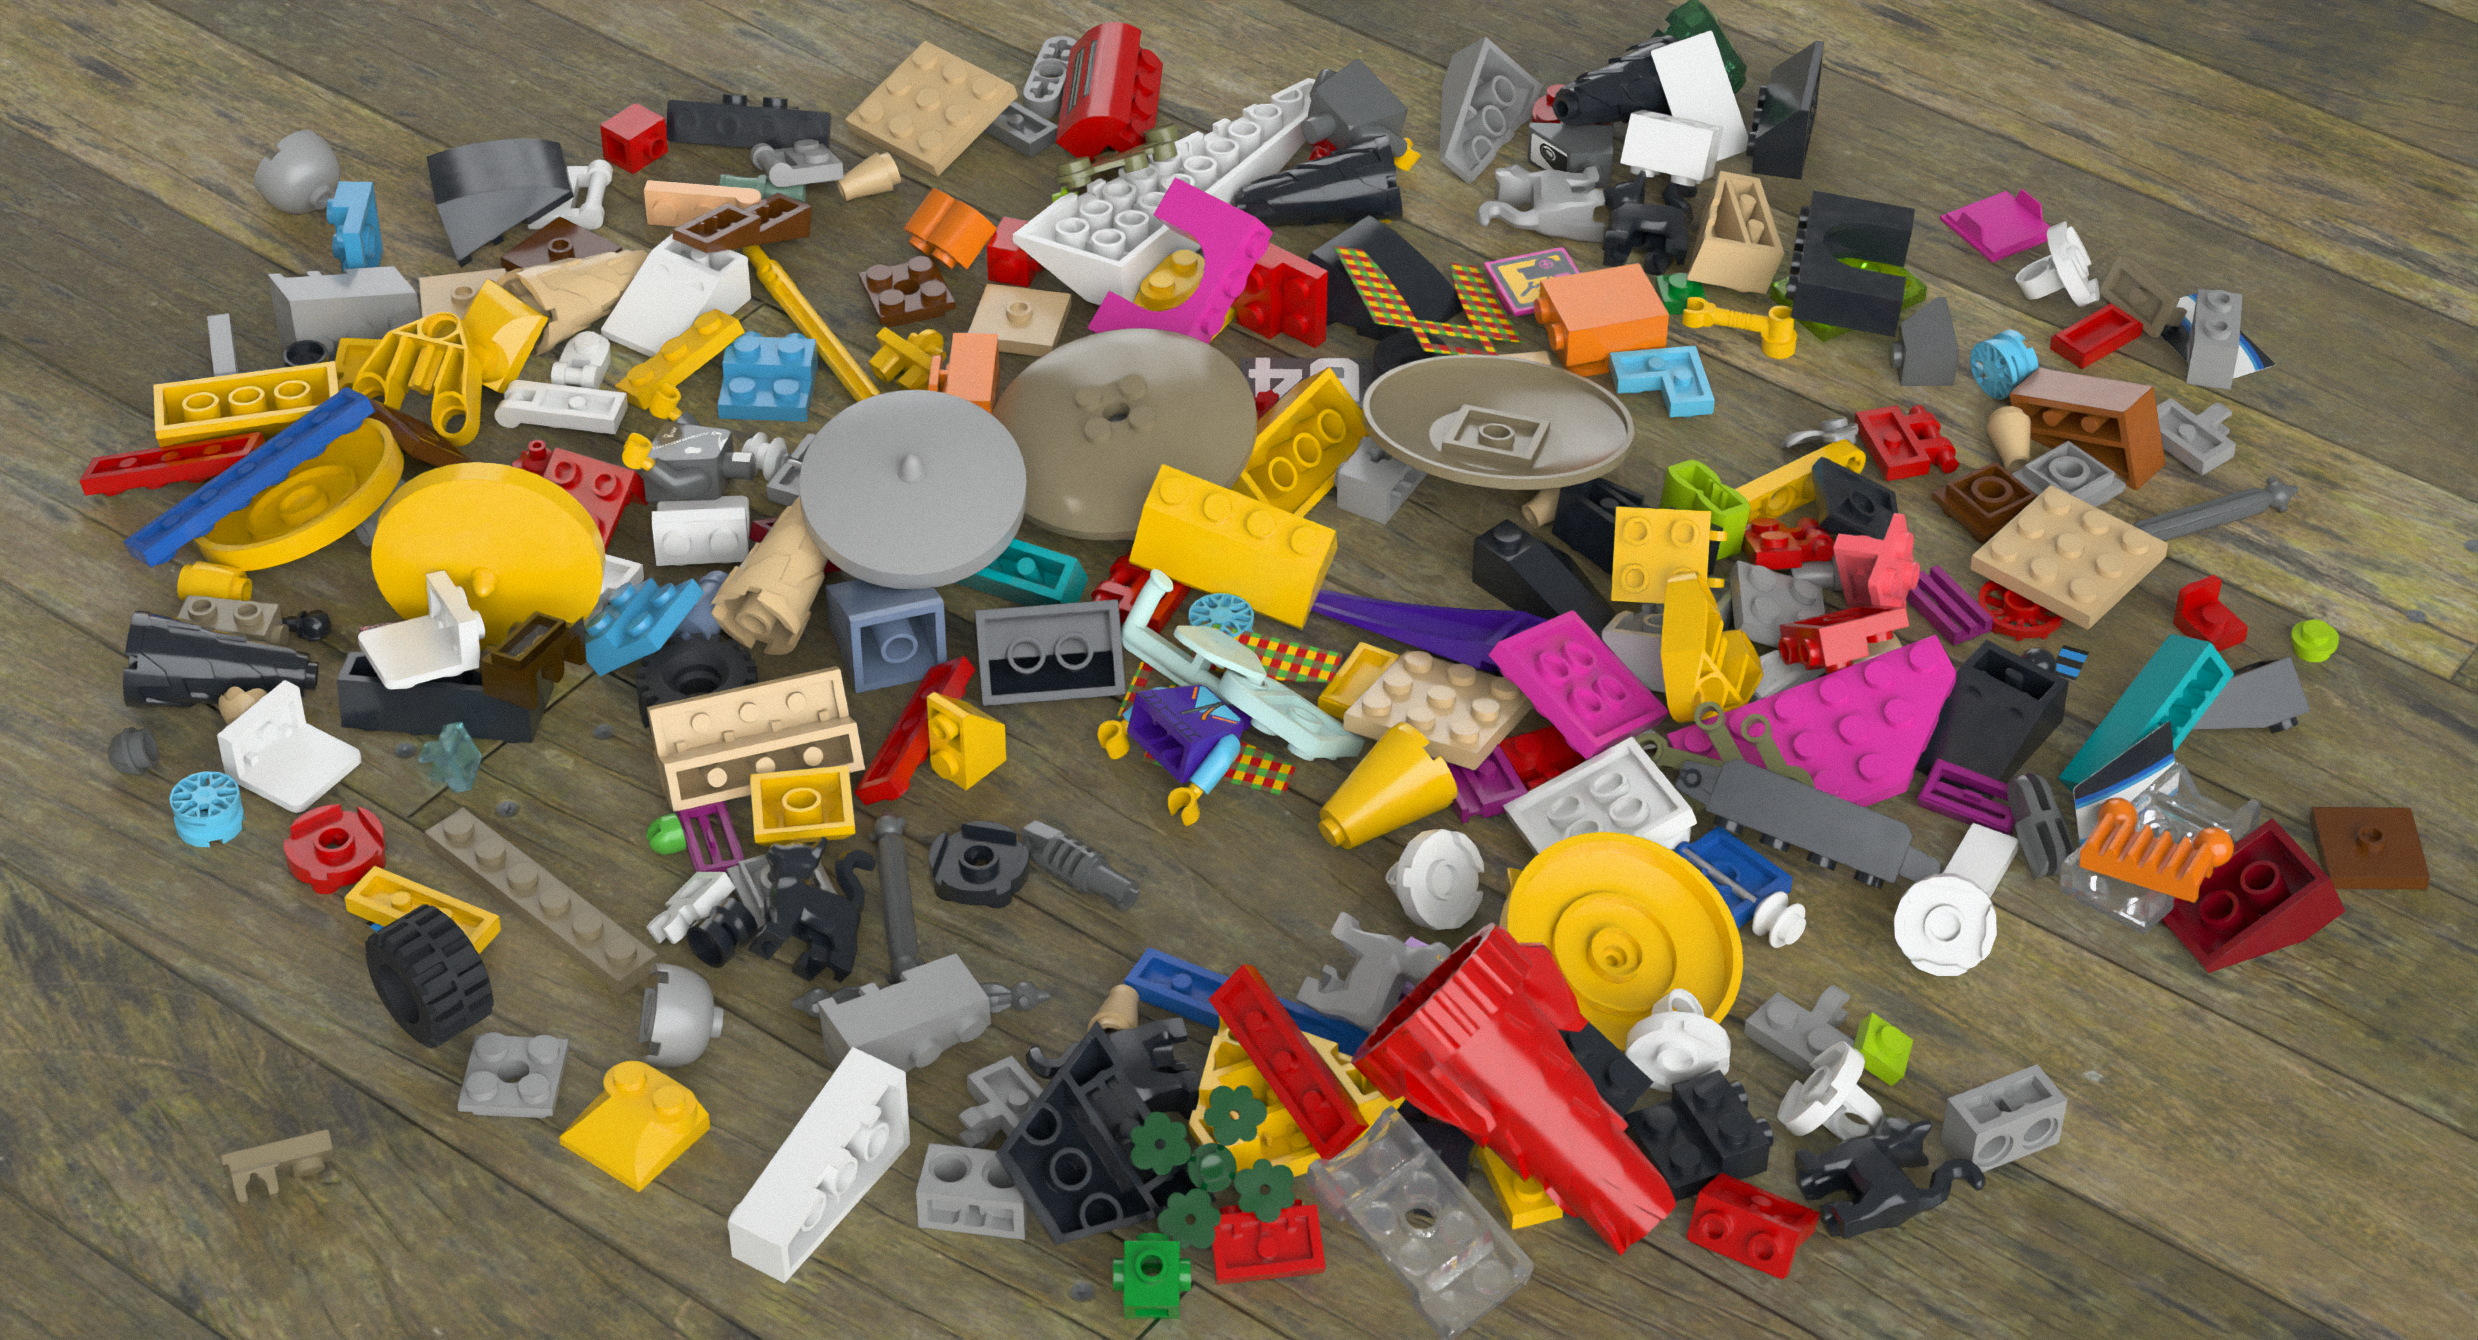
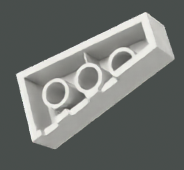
M852 1047L745 1198L733 1209L728 1220L732 1257L783 1283L795 1273L910 1145L906 1072Z

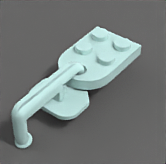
M1153 569L1150 572V578L1141 589L1121 629V642L1128 651L1181 687L1192 685L1208 687L1227 705L1233 704L1251 716L1252 720L1250 723L1256 729L1268 735H1279L1289 742L1288 750L1302 759L1313 761L1314 758L1336 760L1337 757H1358L1366 741L1358 734L1343 730L1342 723L1285 685L1267 677V673L1258 656L1231 636L1207 626H1177L1173 634L1181 643L1197 653L1195 658H1193L1147 627L1162 596L1166 592H1171L1174 587L1170 578L1162 571ZM1212 663L1221 669L1227 668L1222 679L1208 671Z

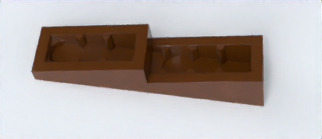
M776 193L744 210L726 203L673 229V239L702 252L712 253L809 237L812 206L781 193Z

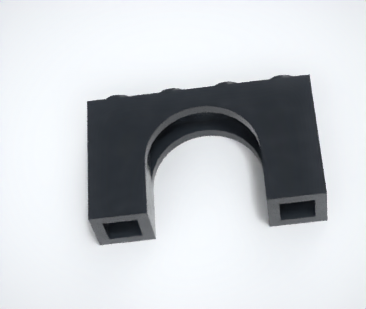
M1813 190L1810 207L1801 206L1785 296L1786 300L1793 301L1790 318L1895 337L1903 303L1906 277L1855 268L1837 259L1853 258L1904 267L1912 234L1915 209Z

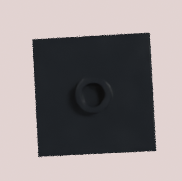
M1821 456L1812 466L1818 526L1836 535H1866L1874 539L1884 540L1894 513H1898L1896 493Z

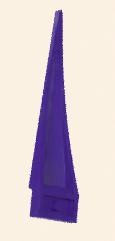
M1323 589L1319 590L1311 611L1495 673L1497 668L1500 670V668L1488 654L1499 641L1548 621L1523 611L1480 610L1401 603Z

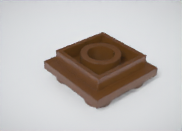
M916 256L911 258L908 263L889 267L886 265H874L868 268L866 272L858 273L862 288L880 324H885L887 328L945 316L946 310L956 309L955 300L933 257Z
M1995 461L1947 483L1945 487L1932 492L1931 499L1943 509L1947 516L1956 519L1972 533V536L1977 541L1985 544L2037 498L2038 495Z

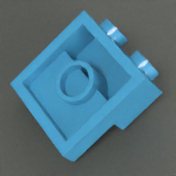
M338 181L334 199H328L327 221L329 225H335L336 231L332 241L334 259H340L342 273L344 269L380 267L384 250L373 182Z
M748 331L726 347L722 362L724 378L717 404L719 419L807 422L818 370L816 339H807L799 333H790L784 338L763 337L757 332Z
M652 578L634 586L630 582L621 585L608 598L611 604L606 606L603 612L596 615L585 626L587 631L585 634L587 662L599 676H602L659 651L705 592L693 578L677 586L668 583L661 588Z

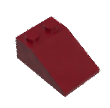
M2273 817L2234 844L2233 854L2229 861L2222 866L2214 867L2211 877L2203 879L2199 886V895L2195 903L2165 894L2150 905L2152 911L2207 973L2303 942L2346 912L2331 879Z

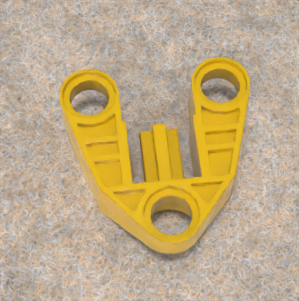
M451 312L433 313L387 332L360 368L352 390L367 396L370 400L376 396H385L384 404L400 410L405 394H408L409 389L416 390L426 396L434 393L431 420L434 429L440 436L449 440L453 445L461 447L473 441L479 432L483 367L469 331L458 316ZM448 325L457 327L450 335L436 338L439 330ZM458 414L466 415L464 426L458 433L451 434L446 431V425L450 418Z
M1697 571L1671 575L1666 582L1661 661L1668 709L1672 718L1677 723L1695 721V710L1704 702L1717 703L1724 713L1747 705L1764 676L1760 658L1747 634L1742 629L1722 631L1724 623L1716 600L1708 584ZM1708 711L1703 715L1702 720L1715 717L1718 713Z

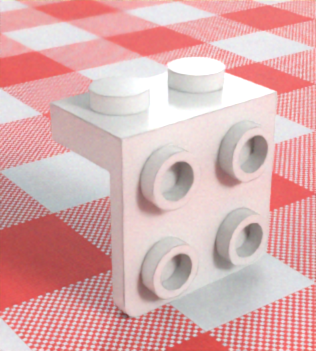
M739 495L722 496L716 500L659 501L657 511H652L656 566L743 562L749 554V499L746 496Z
M445 570L426 574L429 615L366 630L358 635L360 648L384 686L388 689H407L418 683L441 677H453L460 675L464 671L479 668V639L485 637L483 620L477 610L472 611L470 609L463 588L461 586L455 587Z
M286 680L263 696L256 704L234 722L227 725L217 735L225 774L231 776L238 785L294 813L305 811L361 763L359 749L306 723L300 689Z

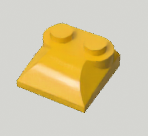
M1187 249L1178 250L1170 254L1141 282L1133 303L1150 311H1167L1183 304L1193 295L1202 280L1205 259L1201 255ZM1230 306L1228 312L1225 315L1224 324L1221 330L1212 337L1211 341L1232 321V319L1237 315V310L1233 309Z
M488 278L460 318L469 331L483 367V385L504 394L510 382L517 380L548 320L547 316ZM454 325L443 327L440 329L437 338L450 335L457 327Z
M848 765L750 774L755 843L764 846H771L774 843L786 845L795 841L799 843L817 842L821 837H825L828 840L846 839L855 834Z
M625 1061L616 1064L607 1071L603 1081L604 1091L559 1136V1141L565 1148L635 1191L640 1192L710 1129L709 1114L690 1089L644 1062Z

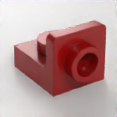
M2214 574L2197 582H2191L2180 589L2173 625L2189 638L2211 642L2215 649L2220 652L2246 641L2248 626L2218 600L2222 580Z

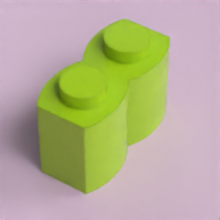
M1691 459L1667 467L1658 509L1674 507L1679 510L1711 511V523L1723 527V532H1727V541H1720L1716 561L1740 553L1751 509L1746 498L1735 489L1721 484L1717 474L1699 461Z

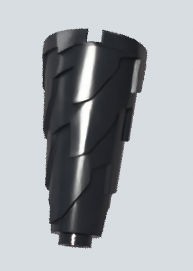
M1671 35L1649 38L1626 49V52L1610 58L1607 64L1581 74L1575 81L1562 87L1556 93L1553 102L1554 114L1561 122L1573 126L1595 123L1597 125H1606L1619 121L1629 123L1631 113L1640 110L1672 116L1651 51L1681 40Z
M1386 135L1377 136L1371 140L1334 150L1328 156L1293 165L1290 170L1257 179L1251 182L1250 185L1241 187L1242 194L1235 195L1236 208L1256 217L1266 227L1304 223V226L1341 221H1344L1345 224L1358 223L1369 215L1378 221L1402 219L1403 210L1400 188L1396 183L1395 176L1397 172L1388 137Z
M135 611L130 623L125 655L129 656V667L124 668L123 695L127 707H191L196 704H219V697L224 695L231 687H239L244 692L260 688L268 694L284 680L298 686L301 697H306L307 690H316L319 663L310 661V653L295 651L284 645L250 639L244 633L203 627L198 621L153 614L149 611Z

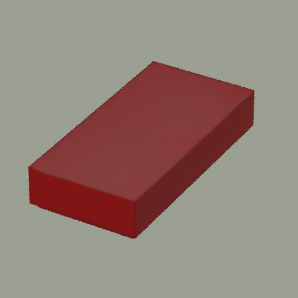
M2110 303L2051 336L2049 349L2080 369H2083L2140 337L2143 323Z

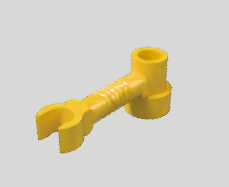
M1700 297L1687 298V309L1683 310L1682 324L1687 327L1700 328L1703 326L1719 325L1761 333L1762 352L1768 357L1775 359L1788 358L1796 350L1797 333L1794 330L1795 319L1790 318L1792 309L1787 306L1772 307L1769 310V315L1763 316L1717 308L1714 303H1709Z

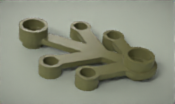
M1170 123L1143 132L1146 143L1118 153V150L1099 154L1094 156L1095 163L1093 164L1090 163L1089 156L1056 165L1059 174L1055 177L1057 184L1066 183L1067 189H1073L1091 183L1090 177L1093 176L1092 174L1122 165L1125 173L1144 169L1149 166L1147 155L1152 154L1154 162L1175 157L1178 155L1175 142L1180 140L1176 124Z
M1709 701L1700 704L1695 710L1694 719L1699 729L1709 735L1722 761L1671 748L1665 739L1656 733H1645L1635 739L1641 748L1648 744L1657 746V753L1650 759L1661 772L1667 768L1681 771L1685 760L1722 768L1724 763L1735 758L1745 761L1725 726L1726 716L1722 708L1715 702ZM1708 711H1715L1719 715L1718 720L1712 725L1702 723V717ZM1761 714L1747 716L1741 724V733L1748 744L1757 747L1767 769L1815 788L1814 782L1806 770L1798 766L1786 764L1772 738L1773 730L1768 719ZM1761 723L1765 725V732L1760 737L1755 738L1748 735L1749 728L1753 724ZM1679 793L1692 808L1695 817L1700 812L1706 810L1707 806L1689 795ZM1713 814L1712 816V823L1714 821L1716 814ZM1726 830V831H1728L1729 833H1731L1732 835H1734L1735 837H1737V836L1739 835V834H1737V833H1735V832H1732V831H1730V830Z

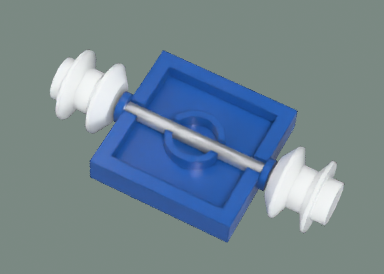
M1717 826L1690 844L1691 828L1689 827L1680 832L1676 837L1660 843V845L1672 850L1690 862L1713 884L1727 904L1737 929L1753 919V932L1758 936L1770 932L1769 943L1774 948L1782 947L1785 944L1790 945L1802 935L1806 926L1804 906L1796 903L1787 907V894L1791 892L1793 877L1724 828Z

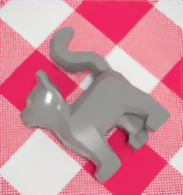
M1517 164L1495 169V199L1481 204L1475 213L1477 223L1482 227H1487L1491 218H1498L1514 228L1535 230L1544 236L1576 241L1603 242L1605 223L1593 221L1594 208L1601 207L1605 202L1603 191L1594 189L1595 182H1599L1597 166L1587 167L1583 173H1570L1554 169L1531 173ZM1524 203H1529L1531 206V210L1527 212H1520L1514 208Z
M1340 912L1331 930V934L1357 960L1351 968L1346 981L1342 980V975L1337 969L1325 964L1322 969V983L1318 979L1306 976L1295 999L1302 1005L1328 1019L1351 1022L1356 1027L1370 1034L1397 1005L1399 996L1407 981L1415 987L1439 963L1450 955L1451 949L1441 942L1412 948L1391 935L1364 932L1359 926L1358 920L1345 912Z

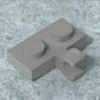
M2172 398L2156 406L2163 449L2201 476L2234 457L2236 443L2226 437L2230 429L2221 423L2232 416V411L2221 403L2212 404L2198 416Z
M1831 985L1822 993L1814 1009L1809 1012L1777 992L1745 1020L1744 1034L1810 1077L1816 1070L1809 1064L1827 1048L1840 1041H1845L1853 1048L1855 1041L1836 1029L1848 1017V1012L1841 1009V1007L1850 999V995L1835 985Z
M1012 1055L967 1075V1091L980 1106L968 1108L959 1114V1120L968 1130L961 1132L958 1139L967 1148L981 1149L992 1140L1000 1129L1009 1136L1043 1092L1042 1088Z

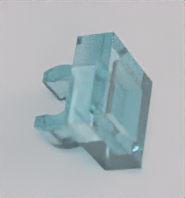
M457 722L443 726L438 742L424 744L418 760L420 763L433 761L435 764L430 774L431 781H446L453 793L472 789L482 755L463 724Z

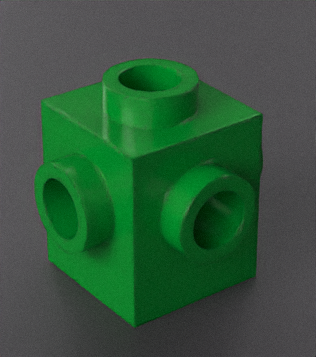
M1143 1233L1136 1236V1241H1124V1258H1113V1291H1124V1318L1180 1319V1291H1191V1258H1180V1241H1169V1236L1162 1233ZM1149 1273L1158 1274L1156 1276H1147Z

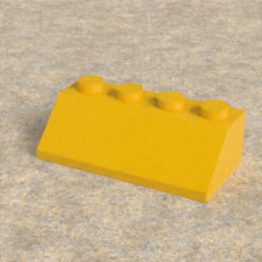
M331 361L153 385L156 438L160 447L261 432L264 440H270L340 391L336 363Z
M1330 367L1297 383L1257 422V436L1252 455L1245 469L1229 490L1303 518L1334 487V477L1337 468L1343 461L1347 462L1356 452L1361 439L1365 436L1368 437L1369 434L1363 424L1362 410Z
M1162 464L1143 506L1129 563L1150 572L1153 569L1160 570L1170 580L1209 595L1224 593L1241 597L1250 604L1255 613L1302 631L1337 551L1336 530Z

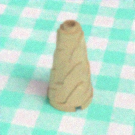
M643 249L636 251L624 250L617 253H601L585 258H567L547 264L517 268L500 276L496 283L548 317L530 355L537 353L536 357L547 353L555 345L592 327V322L612 313L649 253Z
M800 495L792 506H787L762 542H756L740 567H734L711 602V605L716 604L711 612L712 616L729 636L752 649L756 640L767 643L764 649L765 654L783 655L794 650L812 614L809 610L825 577L823 570L828 558L815 545L807 531L801 511Z

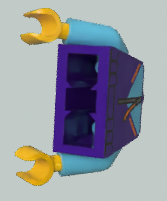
M1203 685L1174 688L1156 687L1151 690L1136 692L1134 704L1122 714L1124 719L1121 722L1109 720L1099 726L1097 733L1102 748H1106L1111 759H1118L1127 754L1130 749V743L1126 736L1129 734L1180 783L1190 781L1191 785L1188 788L1180 787L1170 792L1168 807L1171 816H1173L1179 808L1186 806L1181 814L1182 822L1185 826L1192 825L1200 816L1197 799L1202 793L1208 795L1238 757L1241 749V735L1243 731L1249 729L1251 716L1233 704L1227 705L1213 691Z

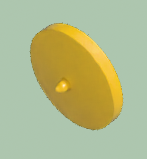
M366 417L357 430L343 434L326 445V450L314 459L305 460L293 468L284 481L266 487L253 496L248 506L239 511L230 512L216 522L215 527L208 534L199 538H193L204 558L209 563L241 567L242 571L260 570L288 563L311 554L356 528L385 502L401 478L404 469V457L390 429L382 422Z
M482 462L459 463L435 468L416 476L401 486L383 507L377 522L371 551L372 569L378 587L386 601L405 621L429 615L426 574L445 570L455 587L461 586L463 588L470 609L472 611L477 610L481 615L485 637L479 639L480 651H484L489 644H500L507 637V633L514 622L519 621L523 623L536 611L563 619L569 623L584 617L585 622L598 602L606 564L605 548L599 529L590 514L572 495L555 483L529 471L508 465Z
M1594 832L1568 837L1544 849L1532 859L1517 879L1504 903L1499 925H1503L1518 942H1542L1552 952L1577 999L1580 1013L1624 1055L1627 1033L1637 1022L1651 1016L1653 1005L1672 990L1681 988L1691 993L1700 1003L1704 1011V1017L1712 1019L1718 1025L1727 1015L1736 999L1742 979L1743 954L1735 920L1724 899L1713 884L1686 859L1658 843L1641 837L1615 832Z

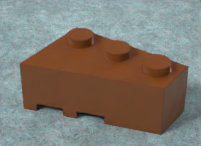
M2038 368L2009 393L2011 406L2022 409L2024 414L2031 420L2030 439L2052 450L2070 441L2114 471L2115 474L2126 478V486L2136 491L2166 465L2153 386Z

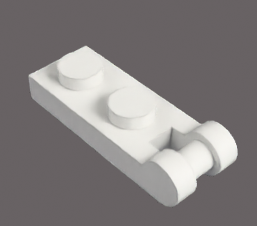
M514 380L510 382L504 393L505 400L499 403L495 411V419L506 428H515L520 423L552 428L616 434L628 408L627 393Z

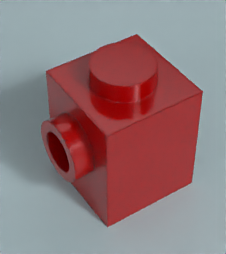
M637 103L600 124L604 159L631 174L638 172L668 153L665 118Z
M1003 217L987 244L989 281L1029 288L1037 272H1043L1045 267L1013 242V234L1029 221Z

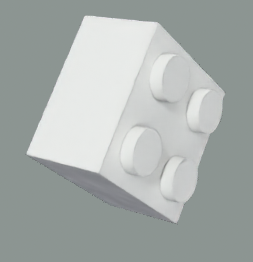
M1647 110L1631 113L1620 163L1631 165L1630 173L1636 175L1641 170L1646 172V177H1654V175H1660L1663 172L1672 174L1670 181L1673 183L1694 187L1695 184H1700L1701 181L1713 177L1724 127Z

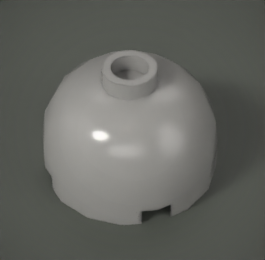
M308 129L297 131L276 144L281 151L272 160L265 156L260 162L254 177L255 188L269 204L280 211L294 215L325 208L328 199H334L341 173L336 154L322 137L317 136L312 130Z
M654 962L650 968L649 975H658L659 977L656 988L645 987L638 1036L639 1043L649 1041V1055L639 1057V1061L653 1068H680L693 1063L705 1052L710 1037H720L723 1024V1007L714 1006L712 989L703 977L691 969Z

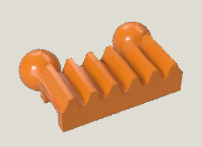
M2111 798L2105 801L2098 810V823L2081 848L2079 867L2195 903L2198 899L2199 886L2203 879L2211 877L2214 867L2222 866L2229 861L2233 854L2234 844L2231 836L2225 830L2218 827H2208L2201 830L2195 836L2193 846L2190 839L2185 836L2179 844L2174 843L2170 832L2166 830L2160 838L2154 837L2152 828L2149 825H2145L2141 832H2137L2134 828L2138 821V815L2134 805L2124 798Z

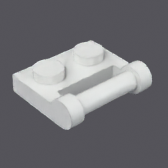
M594 160L589 166H567L574 197L532 224H528V228L542 229L559 216L587 230L601 227L605 214L602 203L605 188L612 179V166L605 160ZM579 187H588L586 202L580 208H575Z

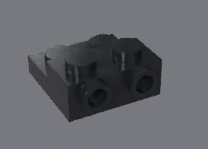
M1721 1070L1673 1085L1671 1100L1624 1115V1120L1628 1124L1624 1131L1664 1177L1675 1201L1699 1194V1191L1720 1173L1742 1180L1767 1171L1769 1150L1774 1142L1771 1127L1764 1117H1752L1748 1111V1098L1743 1085L1738 1080L1728 1082Z

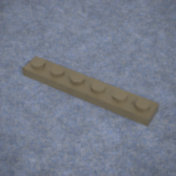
M464 807L424 832L428 848L619 995H622L650 976L651 966L654 962L659 963L658 955Z

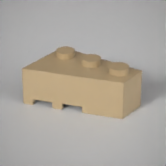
M1720 171L1702 212L1686 280L1728 287L1741 293L1754 292L1766 295L1782 261L1784 251L1760 178Z

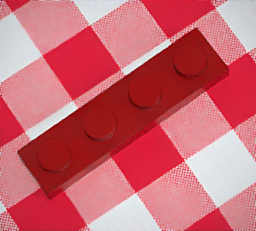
M261 432L94 457L79 481L85 496L104 493L106 496H114L123 493L127 489L140 487L154 490L168 483L186 480L189 483H199L212 476H218L263 445L265 440Z
M965 656L929 668L854 791L865 806L885 799L887 801L896 800L908 790L911 776L917 766L929 755L927 696L936 692L958 700L962 699L966 693L965 686L975 671Z
M1242 964L1208 1000L1321 1159L1334 1161L1369 1127V1124L1255 966Z

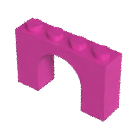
M1175 177L1153 215L1170 230L1200 244L1204 254L1205 267L1198 288L1183 304L1167 311L1144 309L1108 291L1087 327L1092 333L1097 334L1111 330L1134 328L1160 329L1191 336L1209 344L1212 337L1221 330L1225 315L1234 299L1243 292L1247 277L1255 263L1265 254L1273 232L1259 219Z

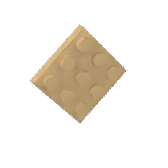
M924 41L845 119V122L850 132L938 177L1018 95L1013 84Z
M2050 485L1972 555L1970 569L2089 630L2166 557L2168 543Z
M1406 650L1344 713L1343 730L1379 741L1390 727L1401 721L1406 722L1421 732L1430 742L1423 747L1430 757L1437 758L1441 756L1446 762L1476 770L1490 755L1496 745L1500 744L1533 708L1532 701L1520 688L1505 677H1497L1477 671L1474 667L1467 664H1453L1433 658L1429 653L1423 651Z

